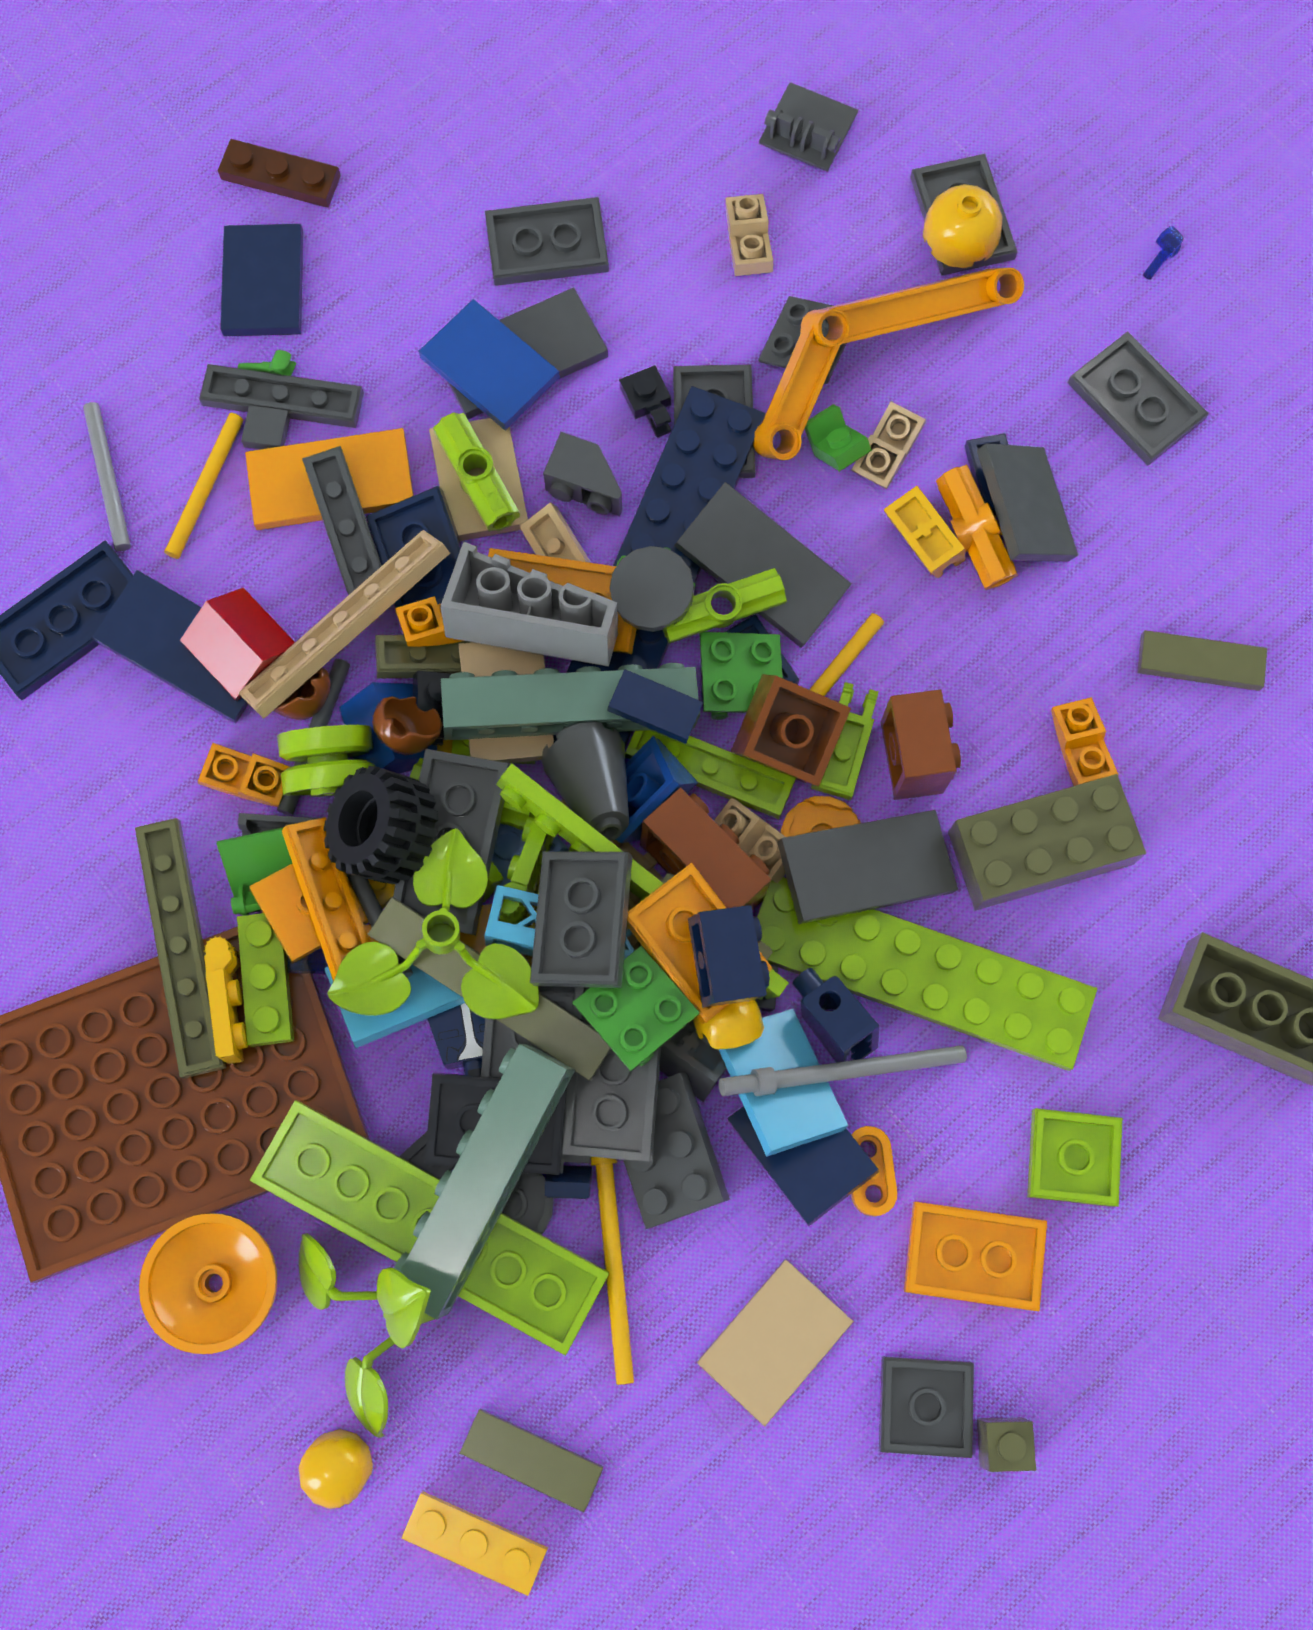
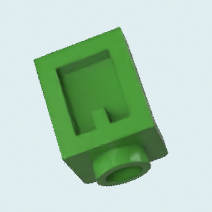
M835 404L809 419L804 428L814 456L839 472L872 451L868 438L845 424L841 409Z

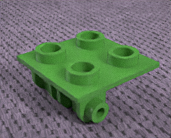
M699 633L703 712H711L712 719H726L728 712L747 713L762 674L776 675L783 678L780 634Z
M284 827L217 841L216 844L234 896L231 898L234 914H242L244 916L249 915L250 912L260 911L261 909L252 895L249 886L292 864L282 834Z
M642 946L624 959L622 988L590 987L572 1002L630 1072L638 1065L642 1067L654 1057V1052L700 1014Z

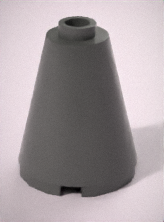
M595 721L577 723L562 729L556 734L557 741L550 748L546 744L543 749L541 762L544 772L570 810L608 840H615L629 825L625 745L619 731L613 728V731L605 729L603 723Z

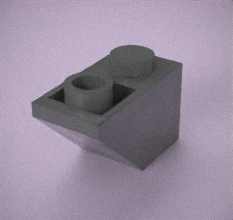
M560 432L543 473L545 490L558 500L565 502L574 500L586 504L590 510L598 514L607 515L612 513L620 516L622 512V492L599 445Z

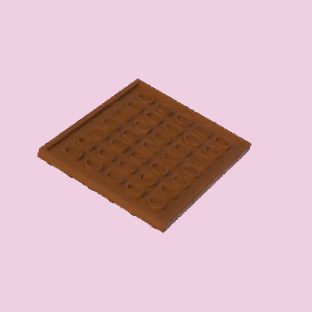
M237 926L205 938L203 943L205 946L207 944L206 941H209L210 938L221 936L237 949L236 952L238 954L236 956L239 958L240 966L232 977L233 980L238 979L243 997ZM287 955L294 1041L256 1047L248 1046V1048L242 1049L243 1062L226 1063L227 1068L184 1079L179 1075L158 956L0 1015V1180L30 1283H37L163 1234L171 1226L186 1218L200 1214H214L268 1193L269 1191L249 1180L295 1100L304 1103L369 1139L307 956L292 964ZM243 1000L242 1005L237 1006L238 1021L245 1024Z

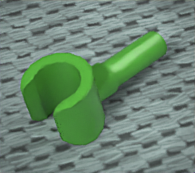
M276 350L271 362L239 363L238 368L291 376L296 362L290 361V353Z

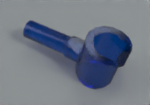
M1169 226L1157 238L1156 243L1162 250L1143 273L1146 279L1151 280L1164 261L1169 257H1174L1180 251L1184 237L1174 226Z

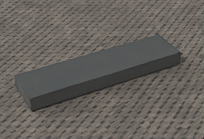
M208 364L199 400L202 406L248 412L249 405L288 410L290 419L356 428L364 392L362 386Z
M339 446L302 458L349 595L382 565L343 450Z

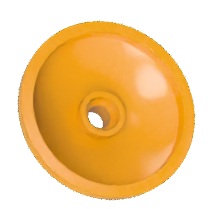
M223 1214L195 1215L171 1226L150 1248L140 1273L139 1296L141 1307L146 1320L154 1332L176 1349L193 1354L223 1352L246 1341L266 1320L276 1295L277 1269L267 1242L246 1222ZM217 1274L222 1278L223 1284L219 1291L214 1292L209 1287V1281L212 1276Z

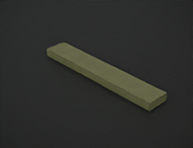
M178 818L135 827L179 1075L184 1079L227 1068L226 1062L219 1059L215 1053L204 955L206 954L204 952V943L181 821Z
M391 897L367 935L379 943L390 946L396 954L406 959L415 948L416 942L423 938L422 924L425 917L398 899ZM463 943L469 954L478 961L480 953ZM426 948L413 963L414 966L463 997L461 993L462 979L473 968L466 964L457 951L453 950L447 954H435ZM540 992L539 1005L534 1012L498 1020L546 1053L575 1069V1072L589 1081L592 1080L611 1050L592 1026Z

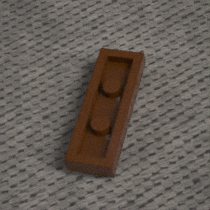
M230 139L218 168L221 180L329 208L341 177L337 166Z

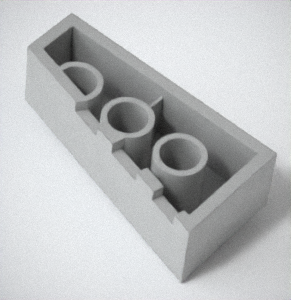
M463 541L440 606L445 637L609 667L618 636L617 602L570 583L564 586L548 580L545 573L532 569L529 573L512 566L510 559L497 554L489 557L477 552V546Z

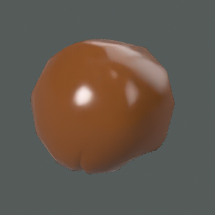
M322 667L274 711L286 718L305 720L313 717L324 706L330 693L331 682L328 671Z
M390 696L382 699L376 706L372 721L373 728L379 740L392 751L401 755H413L427 749L439 737L443 724L436 709L420 710L416 703V697L399 699Z

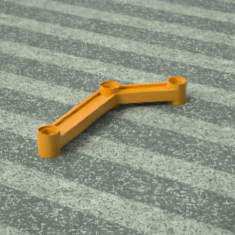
M1014 268L985 269L971 274L808 312L802 319L801 334L765 418L755 431L754 449L763 457L779 460H789L797 455L802 443L801 435L841 344L1004 304H1012L1018 301L1024 291L1023 276ZM998 280L1001 284L999 293L997 291ZM825 319L829 324V331L826 337L822 333V323ZM779 432L781 443L775 450L773 447V437Z

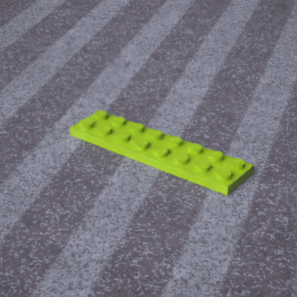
M783 877L778 883L773 880L771 881L757 916L762 931L761 941L769 946L773 952L767 960L769 964L796 974H801L806 969L813 968L823 982L833 976H837L849 991L857 996L1064 1070H1073L1098 988L875 909L799 924L787 878Z
M295 1100L249 1181L397 1262L403 1253H410L417 1240L413 1232L421 1216L426 1211L431 1213L439 1198V1196L435 1195V1189L440 1178L304 1103ZM501 1213L458 1296L566 1356L609 1272Z

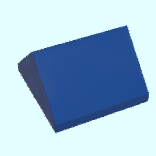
M372 682L339 707L344 725H368L372 728L373 749L364 755L353 758L354 760H367L377 767L398 774L411 771L414 764L420 758L424 759L425 750L413 755L395 753L379 740L374 731L372 721L376 706L382 699L390 696L399 699L413 697V684ZM430 745L427 749L437 751V745Z
M654 735L626 763L629 825L615 840L620 843L640 840L643 820L680 787L688 794L698 784V781Z

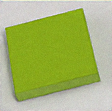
M1038 1108L1032 1109L1027 1198L1119 1207L1123 1118Z

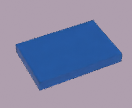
M474 299L418 351L420 358L505 431L560 378L559 370Z

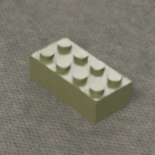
M1117 774L958 819L948 831L975 911L1131 866L1146 854Z
M1203 932L1189 940L1183 951L1158 1019L1313 1086V979Z

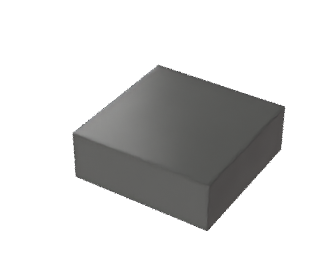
M249 405L241 439L243 446L254 449L284 446L290 422L288 410Z

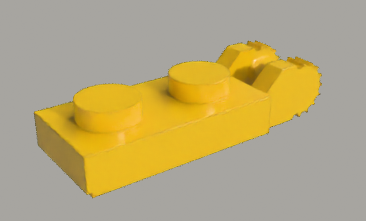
M214 936V938L206 941L207 944L204 946L206 955H204L215 1053L219 1059L227 1064L243 1062L242 1049L248 1048L246 1027L244 1022L238 1021L237 1006L242 1005L243 997L238 979L233 980L232 977L240 966L239 958L236 956L238 953L236 952L237 949L225 938Z

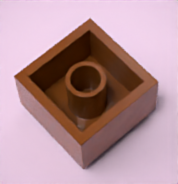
M762 674L731 752L792 776L804 783L819 787L851 708L776 675Z
M942 689L891 696L880 722L894 800L943 794L950 781L953 780L957 771L956 768L961 766L959 746L957 743H951L949 728L953 727L951 704L949 702L944 703Z

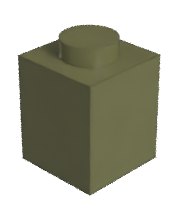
M1022 1417L977 1418L980 1467L989 1472L1036 1471L1033 1421Z

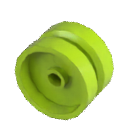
M368 725L311 727L291 730L277 735L279 757L287 761L307 762V764L289 767L281 773L283 795L334 796L335 791L338 787L343 786L344 779L348 775H354L359 768L375 766L367 760H348L349 757L364 755L373 749L372 728Z

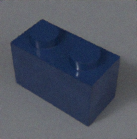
M751 905L703 911L688 918L702 1008L751 1001L767 995L766 987L769 986L770 981L769 970L766 962L761 961L758 943L761 942L762 938L759 919L753 916Z

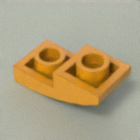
M435 596L395 608L407 646H437L463 641L445 637L441 604H437Z
M1092 697L1052 707L1051 713L1057 738L1073 785H1080L1115 774L1119 775L1104 742L1106 729Z
M212 742L200 773L198 784L250 801L279 807L283 796L281 773L290 766L254 753L252 756Z

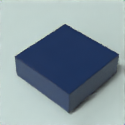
M564 1165L563 1173L559 1175L546 1174L545 1196L547 1198H589L592 1166Z

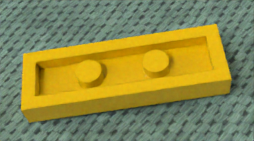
M424 1491L419 1495L401 1538L529 1596L548 1547Z

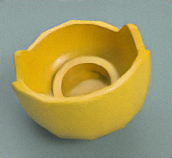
M755 1000L731 1003L704 1024L697 1017L693 1019L698 1037L702 1039L704 1034L710 1046L715 1049H730L750 1044L761 1037L764 1030L761 1012Z
M343 1429L320 1435L307 1448L301 1458L298 1467L301 1489L314 1504L322 1507L335 1509L341 1508L344 1504L349 1505L360 1494L372 1474L373 1463L369 1446L356 1433Z

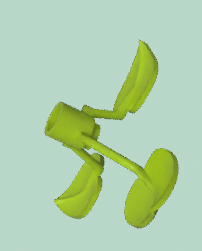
M456 828L442 835L431 845L432 851L429 857L425 856L423 859L424 865L419 871H415L413 875L414 892L418 900L427 906L442 904L440 910L430 913L424 919L422 924L423 938L416 942L415 948L401 964L398 962L396 952L386 944L366 942L358 945L341 962L335 979L327 993L332 1002L352 1013L366 1016L391 1013L401 1007L411 993L410 982L402 972L409 969L422 951L428 948L435 954H447L455 950L466 964L473 968L462 979L461 993L465 1004L476 1015L487 1019L500 1020L534 1012L539 1005L538 986L530 983L531 967L517 950L504 944L493 943L482 950L478 961H476L460 941L459 922L449 912L450 905L463 909L477 903L486 891L488 874L482 858L467 842L460 830Z
M308 1233L302 1234L299 1250V1275L303 1291L315 1308L319 1310L327 1309L331 1299L334 1301L378 1300L383 1311V1317L386 1319V1327L390 1337L365 1355L362 1362L357 1357L349 1359L345 1370L346 1394L355 1416L370 1433L378 1438H382L385 1436L382 1432L388 1418V1397L382 1379L372 1368L373 1362L394 1344L399 1348L410 1346L418 1333L420 1325L435 1320L425 1313L431 1290L412 1282L400 1271L390 1267L380 1271L377 1280V1291L341 1292L334 1286L336 1271L325 1249Z

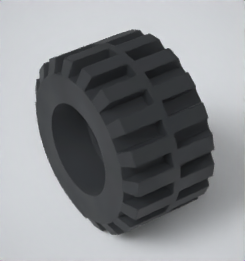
M377 766L362 767L357 769L354 775H348L344 779L343 786L338 787L334 793L335 798L332 804H329L327 810L329 814L324 824V831L327 834L324 839L325 848L329 849L328 857L331 862L336 863V868L347 874L389 884H398L400 880L406 881L412 877L413 870L419 871L424 865L423 859L425 856L429 857L432 851L431 843L433 839H436L438 830L435 829V823L438 821V811L434 810L436 800L434 795L429 794L430 789L427 785L420 783L419 780Z

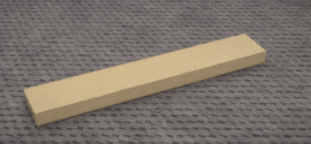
M421 531L239 692L240 696L263 719L266 718L446 558L450 552L442 542L426 531Z

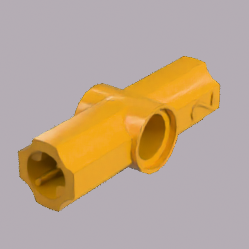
M968 465L955 467L943 473L941 477L936 479L938 489L953 518L950 521L955 534L965 548V553H969L984 588L989 590L1009 582L1018 576L1013 561L1010 560L1008 551L1001 539L1003 534L989 503H985Z

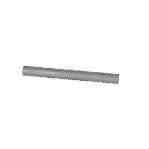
M90 402L83 406L114 549L116 551H125L130 549L131 545L101 411L98 403Z

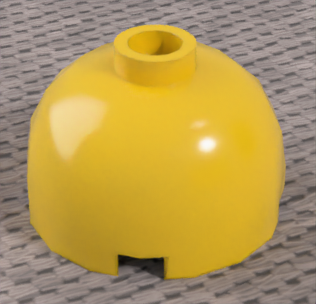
M966 184L951 187L938 195L926 214L923 228L924 242L927 240L928 245L932 248L931 254L935 259L950 267L958 268L973 267L974 262L981 261L984 258V261L989 259L997 248L1001 237L1003 217L998 203L988 191L978 186Z

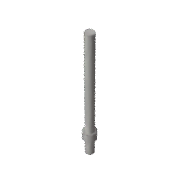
M961 1045L774 1071L772 1067L753 1069L751 1074L720 1078L719 1091L722 1096L751 1092L755 1096L775 1094L777 1089L965 1063L967 1053L964 1046Z

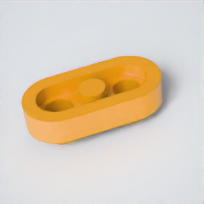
M864 1126L855 1130L851 1135L859 1145L862 1142H870L874 1145L875 1154L870 1159L879 1169V1173L855 1190L851 1197L853 1204L861 1213L876 1217L889 1212L893 1208L897 1200V1186L891 1143L888 1136L879 1128ZM868 1186H876L880 1190L881 1198L878 1202L873 1203L866 1198L865 1191Z

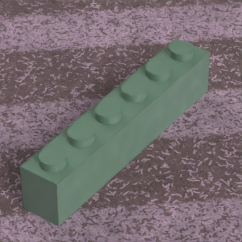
M667 663L661 665L658 669H643L640 665H624L615 671H601L599 667L588 666L579 668L576 672L559 673L557 669L552 668L539 669L534 674L517 675L515 671L511 670L497 671L492 676L475 677L474 674L468 672L454 673L449 678H441L444 740L556 735L562 729L577 723L593 721L603 723L604 728L613 731V728L619 732L651 730L607 711L624 669L699 700L696 667H684L681 663ZM699 712V714H698V717H697V719H696V721H695V724H694L693 728H695V726H696V724H697V721H698V719H699V717H700V712Z
M519 1044L516 1050L511 1048L504 1056L499 1067V1072L503 1075L496 1089H489L479 1104L477 1112L482 1116L474 1131L469 1129L460 1140L456 1150V1154L460 1155V1158L453 1171L447 1170L437 1184L435 1195L439 1196L431 1213L426 1211L419 1219L413 1232L417 1240L410 1253H403L394 1269L400 1271L412 1282L431 1290L425 1313L436 1320L450 1313L575 1072V1069L529 1044Z

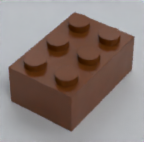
M680 787L643 820L640 846L669 874L676 875L687 865L693 863L726 908L751 905L753 911L763 902L772 881L768 876L770 874L768 867L759 857L754 854L749 857L738 846L739 839L736 834L725 824L719 826L708 815L710 811L700 797L694 793L689 796Z

